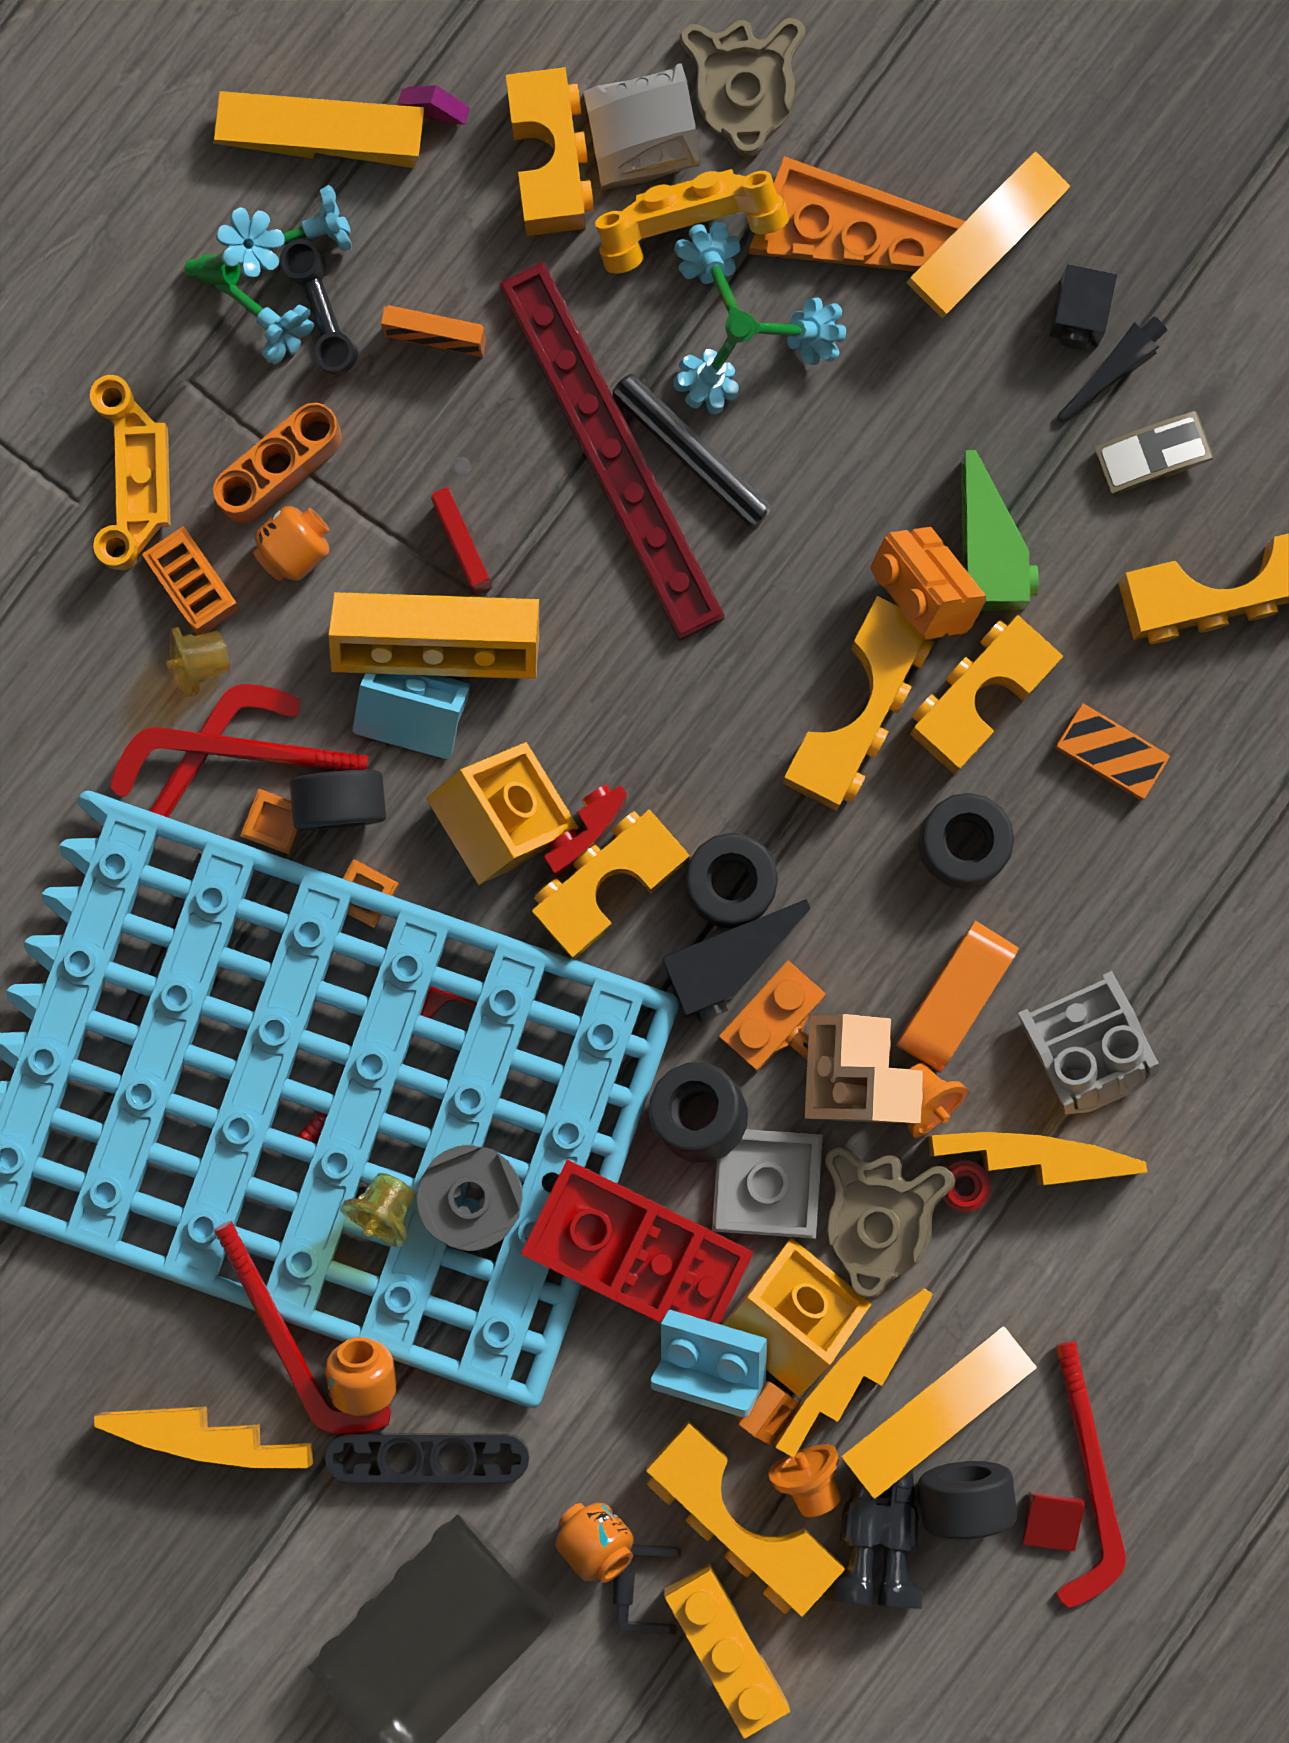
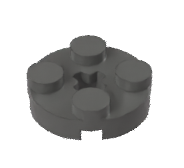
M475 1145L456 1146L435 1157L423 1174L417 1193L418 1212L428 1232L450 1247L467 1251L488 1248L507 1236L520 1217L523 1201L522 1184L513 1165L493 1149ZM465 1182H470L473 1189L482 1188L485 1193V1197L479 1200L480 1210L471 1213L468 1206L458 1207L455 1198L462 1194L461 1185Z

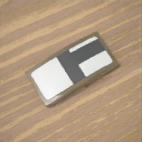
M1196 411L1152 424L1095 446L1110 491L1114 495L1121 494L1162 476L1165 478L1171 477L1214 459Z

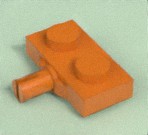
M787 960L719 1037L757 1072L761 1070L775 1053L787 1048L789 1045L808 1061V1049L804 1045L808 1046L809 1035L804 1029L810 1014L827 995Z

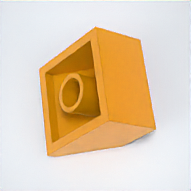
M527 742L460 769L426 797L478 885L513 870L549 848L548 844L571 829H579Z
M790 1238L722 1325L767 1338L766 1370L800 1397L830 1366L872 1303L865 1297L858 1295L848 1283L793 1238Z

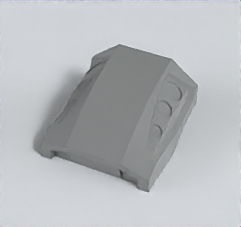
M682 63L660 73L599 85L583 91L601 190L650 182L678 171L700 166L696 127Z
M1112 971L1103 974V980L1029 1013L1028 1009H1025L1018 1013L1022 1027L1053 1085L1065 1114L1086 1113L1096 1110L1137 1091L1159 1073V1063L1143 1033L1133 1008Z

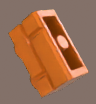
M932 527L913 529L910 533L908 530L889 532L884 537L870 566L875 580L886 589L900 607L903 616L910 620L924 640L943 637L946 633L948 636L967 633L972 628L987 599L984 592L948 547L943 545V541Z

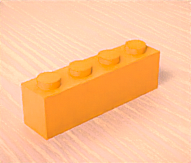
M334 592L329 628L331 672L536 679L539 649V599Z

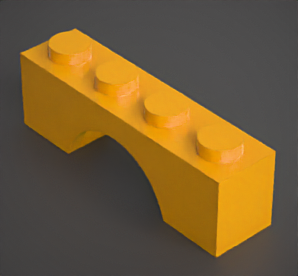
M1289 533L1275 536L1265 546L1262 565L1257 576L1251 582L1237 588L1215 589L1204 586L1190 578L1176 561L1126 572L1118 584L1133 641L1148 637L1149 644H1158L1178 638L1179 629L1197 625L1199 632L1202 633L1229 625V617L1247 614L1248 621L1277 614V606L1289 603Z
M877 596L851 648L852 652L864 666L869 680L870 694L866 709L854 722L842 729L832 732H807L782 783L835 811L838 810L842 800L853 803L866 777L857 772L865 755L876 758L889 732L880 727L888 710L899 713L912 687L903 682L911 665L922 668L935 642L931 639L924 640L910 620L903 616L899 606Z
M688 1420L646 1466V1471L652 1476L647 1485L668 1505L677 1499L691 1513L685 1519L687 1523L705 1540L709 1541L715 1535L730 1549L724 1557L742 1575L747 1578L752 1572H755L768 1585L763 1593L777 1608L785 1614L793 1608L803 1617L845 1570L843 1564L804 1527L781 1536H764L753 1533L738 1524L727 1511L721 1494L722 1476L728 1461L727 1455Z

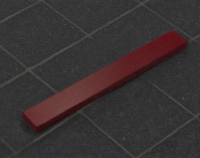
M544 261L500 282L499 288L678 640L681 641L723 620L725 615Z

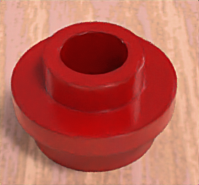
M959 1160L946 1167L953 1173L955 1182L961 1176L969 1177L973 1182V1190L969 1195L961 1196L956 1192L954 1185L953 1189L942 1198L944 1203L951 1209L959 1212H970L980 1208L987 1201L991 1190L990 1178L985 1169L976 1162L969 1160Z

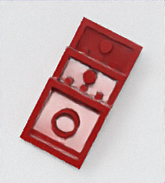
M567 1159L521 1255L662 1323L667 1312L673 1310L720 1324L754 1252Z

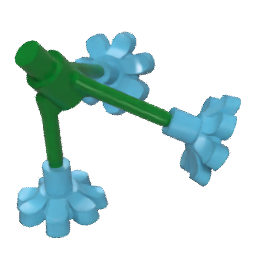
M330 185L320 190L322 203L319 215L302 221V227L285 233L278 229L266 230L270 223V217L265 212L257 211L249 220L247 211L244 208H237L230 215L231 227L221 225L216 233V240L220 244L226 245L227 249L221 254H204L200 259H188L185 263V274L189 279H200L204 284L215 285L218 290L231 296L256 317V323L266 331L264 336L267 342L262 350V355L268 363L278 364L285 356L286 351L292 356L298 351L301 345V340L298 336L304 337L309 335L314 327V323L307 319L311 311L302 305H298L293 311L290 310L280 317L269 307L263 309L237 288L236 282L240 276V269L246 277L258 276L260 274V267L267 271L273 270L278 266L279 259L271 250L306 236L308 240H312L327 234L337 242L341 251L351 250L352 243L347 235L351 233L350 226L345 217H338L340 212L335 201L336 194Z
M714 222L709 229V233H707L705 227L702 224H698L689 230L692 242L683 239L676 242L674 247L675 253L685 260L679 265L681 274L687 279L698 276L699 280L706 284L714 281L729 314L725 323V331L728 337L718 353L714 350L706 349L700 355V359L693 355H687L679 362L678 366L683 372L674 377L673 384L674 388L679 392L690 391L685 398L686 403L690 407L697 409L703 401H706L708 412L718 414L723 410L724 398L727 400L736 399L739 385L732 380L735 375V369L730 363L725 362L737 343L747 342L755 334L789 336L787 342L790 349L802 350V360L810 365H818L820 357L827 362H832L838 358L839 349L833 341L842 342L846 338L845 326L834 324L842 316V309L838 304L833 303L823 307L820 298H812L804 302V311L793 313L791 317L792 324L756 322L750 313L740 311L725 276H730L735 271V261L731 257L740 251L738 237L734 235L728 237V226L723 222Z

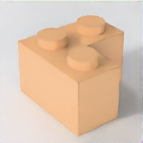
M849 1014L810 1015L805 1101L806 1119L921 1124L923 1071L889 1068L891 1019Z

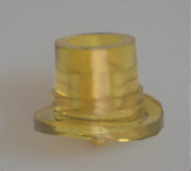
M179 627L170 628L171 660L166 661L168 670L173 671L175 682L182 694L186 697L198 695L200 691L199 683L205 682L206 679L229 673V656L219 631L194 636L192 634L182 636Z
M377 1173L365 1193L361 1194L358 1199L344 1200L340 1211L352 1222L363 1228L362 1233L365 1236L371 1238L374 1235L391 1246L402 1247L408 1237L406 1228L403 1225L404 1217L415 1198V1193L407 1184L396 1177L386 1173Z

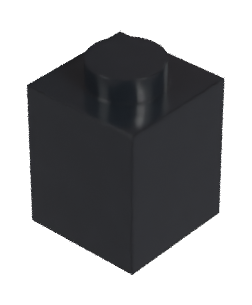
M1067 264L1060 280L1049 336L1060 338L1062 345L1074 349H1088L1090 345L1099 346L1106 332L1117 274Z

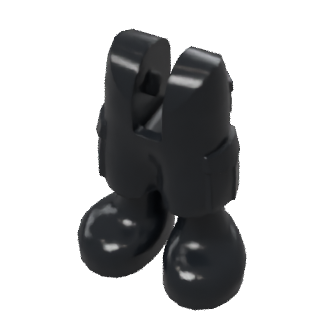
M913 1469L888 1488V1497H877L875 1499L853 1472L850 1497L842 1511L840 1541H844L845 1545L851 1546L849 1562L843 1575L837 1578L825 1591V1600L872 1605L874 1547L880 1545L884 1548L882 1580L878 1589L877 1605L922 1609L923 1592L918 1586L912 1584L907 1570L906 1551L918 1548L919 1515L917 1508L914 1507Z

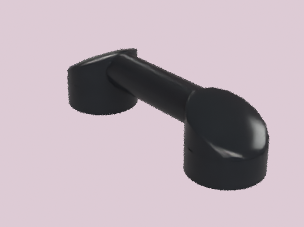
M295 239L283 248L280 255V264L283 271L293 281L303 286L321 334L314 347V358L317 364L329 374L340 375L346 373L355 365L358 358V349L345 334L341 333L322 282L326 273L325 258L312 242L306 239Z

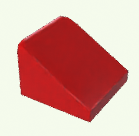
M1029 1491L1022 1544L1075 1552L1085 1501L1081 1498Z

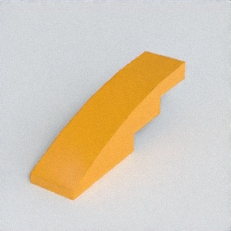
M1035 151L906 283L943 318L1071 186Z
M976 1132L927 1136L930 1156L981 1150L982 1164L985 1171L1035 1165L1037 1185L1147 1173L1145 1161L1095 1145L1042 1135Z
M922 1287L917 1288L876 1318L845 1347L802 1397L798 1407L775 1439L774 1446L794 1458L818 1413L821 1412L838 1422L863 1376L883 1386L933 1293Z
M1003 1326L841 1457L875 1499L1037 1367Z
M207 1406L103 1412L94 1416V1427L147 1448L197 1461L249 1468H309L313 1464L312 1443L260 1445V1424L208 1427Z

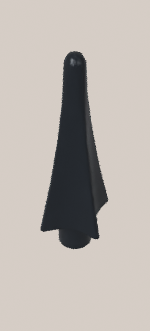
M1155 316L1142 328L1134 322L1091 379L1058 413V420L1062 423L1068 421L1103 390L1157 354L1155 350L1159 346L1155 342L1167 332L1165 325Z

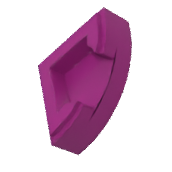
M437 85L402 88L397 103L399 106L424 107L423 117L458 125H465L470 110L465 103Z

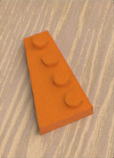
M784 156L774 181L776 193L784 198L789 221L783 228L773 233H755L749 248V254L916 272L966 221Z

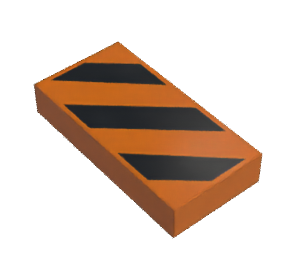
M390 305L384 307L381 326L387 338L483 357L487 340L484 327L481 324Z
M1084 703L1080 705L1054 748L1140 801L1146 798L1170 758V755Z

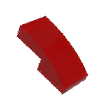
M606 784L585 796L581 800L585 807L577 811L586 831L578 835L575 829H571L548 844L552 851L546 854L544 858L556 878L574 867L573 863L595 844L598 845L609 832L627 801V793L622 785L611 791Z

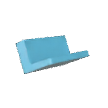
M365 673L359 688L353 732L360 736L443 759H449L454 748L458 722L468 701L471 684L445 676Z

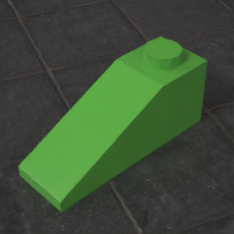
M966 450L961 460L962 566L986 595L987 599L981 611L1024 610L1030 602V596H1037L1038 567L1037 565H1029V549L977 451Z

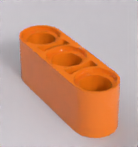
M316 402L305 404L217 477L213 486L214 499L228 519L240 524L250 523L257 519L335 454L340 447L342 433L332 410L326 405ZM321 421L330 425L328 434L321 440L311 441L304 437L306 428L313 422ZM282 453L291 457L290 464L285 471L276 474L266 471V463L271 456ZM237 486L251 488V497L247 503L241 506H232L227 503L228 494L233 488Z
M975 920L905 1028L896 1046L922 1063H925L936 1072L941 1073L1009 967L1019 947Z

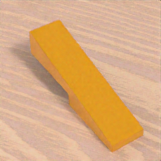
M219 91L213 144L310 159L314 158L315 153L414 168L419 157L424 107Z

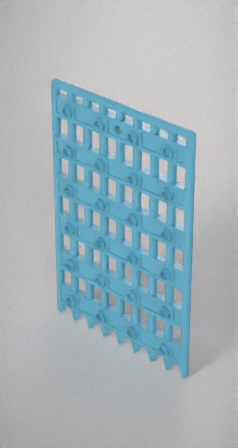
M88 790L83 791L78 797V804L81 809L103 826L100 837L66 839L60 844L61 855L85 874L82 886L49 887L42 893L43 903L68 923L64 935H33L24 941L26 952L50 972L46 983L13 984L6 990L8 1001L30 1018L32 1023L29 1032L0 1033V1058L14 1069L11 1081H0V1221L254 1310L241 1283L218 1276L225 1252L213 1230L223 1223L232 1221L248 1253L275 1262L266 1287L285 1322L341 1342L355 1337L379 1341L388 1348L395 1361L527 1408L539 1406L582 1284L564 1275L560 1285L547 1281L546 1277L550 1268L521 1255L551 1193L543 1188L542 1179L544 1175L550 1172L559 1175L567 1159L585 1168L589 1154L592 1152L605 1157L599 1175L618 1184L680 1003L677 996ZM158 836L203 851L193 881L148 865ZM254 870L300 885L290 915L244 899ZM141 885L186 900L175 929L130 914ZM350 904L397 919L387 949L341 933ZM237 918L283 934L273 963L227 948ZM123 933L168 948L158 978L113 962ZM448 937L494 953L485 983L438 967ZM334 952L380 968L370 997L323 981ZM219 967L265 982L255 1012L209 996ZM544 971L592 987L582 1017L535 1001ZM105 982L150 997L140 1026L95 1011ZM430 986L477 1002L468 1031L420 1015ZM316 1001L362 1016L352 1046L306 1030ZM641 1005L656 1010L646 1039L632 1035ZM202 1016L248 1031L237 1061L192 1045ZM527 1020L575 1036L565 1066L517 1049ZM88 1030L133 1046L123 1075L77 1060ZM413 1035L460 1051L450 1080L403 1064ZM298 1050L345 1065L335 1095L288 1079ZM624 1054L639 1059L629 1088L615 1084ZM184 1064L230 1080L220 1110L174 1094ZM510 1069L558 1085L548 1115L500 1098ZM70 1079L115 1095L105 1124L60 1109ZM395 1084L443 1100L433 1129L385 1113ZM281 1098L327 1114L317 1144L271 1128ZM607 1103L622 1108L612 1137L597 1132ZM167 1113L212 1129L202 1159L156 1143ZM493 1118L541 1134L531 1164L498 1153L513 1165L521 1183H523V1201L520 1217L508 1235L505 1236L496 1262L450 1247L444 1242L439 1241L428 1232L417 1208L418 1188L421 1178L431 1161L442 1152L456 1146L475 1145L483 1147ZM52 1128L97 1144L87 1173L42 1158ZM378 1133L425 1149L415 1178L368 1162ZM263 1148L310 1164L300 1193L253 1177ZM149 1162L195 1178L184 1208L139 1192ZM34 1177L79 1193L69 1222L24 1207ZM361 1182L408 1198L398 1228L351 1212ZM465 1182L461 1185L462 1194L455 1198L458 1207L468 1206L471 1213L480 1210L479 1201L465 1196L470 1182ZM246 1197L292 1213L283 1242L236 1226ZM131 1211L177 1227L167 1257L121 1241ZM343 1231L390 1247L380 1277L333 1261ZM440 1266L489 1282L479 1312L431 1295ZM326 1280L373 1297L363 1327L315 1310ZM538 1300L553 1305L543 1335L528 1330ZM423 1315L471 1331L461 1361L413 1345ZM521 1350L535 1354L526 1384L511 1380Z

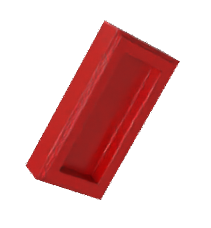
M448 486L432 493L430 498L434 510L472 593L478 595L491 589L490 578Z

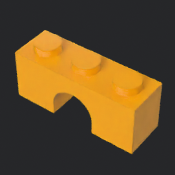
M566 67L507 74L506 83L514 140L536 138L545 141L554 150L553 157L545 166L536 170L518 172L526 236L586 229L585 212L594 211L591 182L590 180L580 181L578 166L579 163L588 162L584 132L574 133L572 115L581 114L578 84L568 85Z
M1019 615L1008 626L1003 621H998L980 641L986 650L973 663L965 657L946 678L952 685L951 688L939 700L931 694L911 716L918 723L914 726L910 735L954 775L958 773L994 732L980 718L976 711V692L988 685H1001L1011 690L1018 698L1024 701L1063 658L1060 652Z
M650 809L641 817L635 811L626 816L613 828L612 832L616 838L602 850L596 844L589 848L573 863V866L578 870L563 884L557 878L554 879L534 897L539 905L532 910L533 915L572 959L576 960L612 928V923L601 912L596 903L597 891L607 878L617 874L630 875L639 880L648 892L652 894L689 862L690 855Z
M710 1563L664 1589L666 1601L744 1739L790 1713L786 1697L762 1655L760 1656L747 1634L733 1603Z

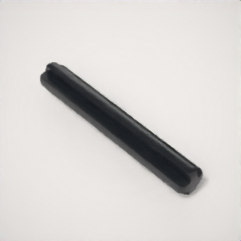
M629 374L618 382L612 391L614 398L749 527L753 528L759 525L771 511L770 504L635 375Z

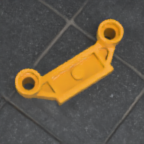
M732 169L723 172L709 171L698 175L693 180L672 186L665 184L657 185L648 189L645 193L636 195V201L624 210L610 211L597 218L595 225L602 242L599 252L605 269L608 272L614 274L628 272L636 268L643 260V253L639 244L642 238L738 212L746 213L750 229L753 233H773L783 228L789 221L784 198L776 193L772 176L767 171H757L747 176L736 175Z
M105 375L93 383L90 390V401L102 417L109 419L114 424L117 525H110L101 529L94 539L93 548L97 558L106 567L123 571L135 565L138 555L160 527H171L168 427L165 423H154L134 401L130 387L122 378L116 375ZM122 398L119 405L109 407L113 399ZM126 546L123 555L113 557V551L117 547Z

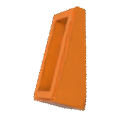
M184 526L142 553L144 559L199 638L241 610ZM184 544L188 552L163 568L158 560ZM195 560L199 567L174 583L170 576ZM203 576L208 578L210 582L188 597H183L181 591ZM214 591L219 594L220 598L196 614L191 608Z

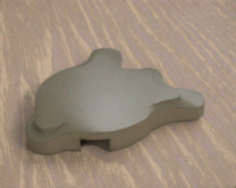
M787 18L782 20L762 40L756 39L753 36L752 27L745 20H738L718 33L711 32L699 24H689L681 31V48L692 59L697 72L696 99L700 114L710 128L727 139L734 151L741 156L751 157L760 153L763 150L766 139L783 125L790 114L794 102L795 88L791 61L805 37V26L797 19Z
M843 1147L834 1148L828 1152L825 1158L826 1167L833 1178L835 1187L834 1201L828 1216L827 1233L829 1243L833 1246L839 1259L844 1263L843 1266L850 1275L853 1290L862 1297H875L884 1291L890 1281L910 1271L920 1262L930 1242L932 1214L935 1206L953 1189L955 1177L946 1167L935 1166L914 1180L907 1182L901 1177L902 1164L896 1156L888 1155L873 1162L864 1163L851 1150Z

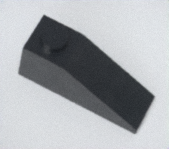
M807 899L663 957V964L679 999L685 1018L696 1014L699 1022L727 1012L728 1009L725 1002L733 999L808 914L811 908Z

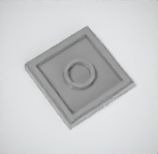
M746 1129L741 1142L727 1156L717 1159L712 1231L816 1239L822 1135Z

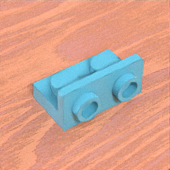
M669 1310L661 1323V1361L651 1377V1389L739 1417H748L766 1383L767 1338Z

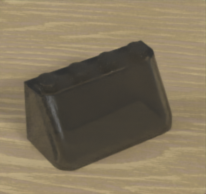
M457 1514L450 1522L444 1523L434 1532L431 1541L413 1560L407 1561L397 1570L394 1579L376 1598L370 1599L359 1609L357 1617L338 1636L333 1637L324 1644L319 1656L308 1666V1669L365 1742L436 1743L547 1629L553 1619L554 1610L544 1597L469 1521Z

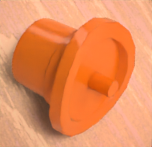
M925 1063L917 1064L909 1069L923 1071L921 1124L908 1123V1131L915 1138L924 1136L941 1122L943 1124L948 1122L951 1118L950 1114L964 1102L969 1092L960 1081L946 1082L941 1080Z
M822 1444L799 1450L794 1458L787 1455L771 1466L768 1472L772 1486L781 1493L792 1495L802 1516L816 1517L834 1509L841 1500V1494L834 1479V1470L837 1468L840 1458L833 1445Z

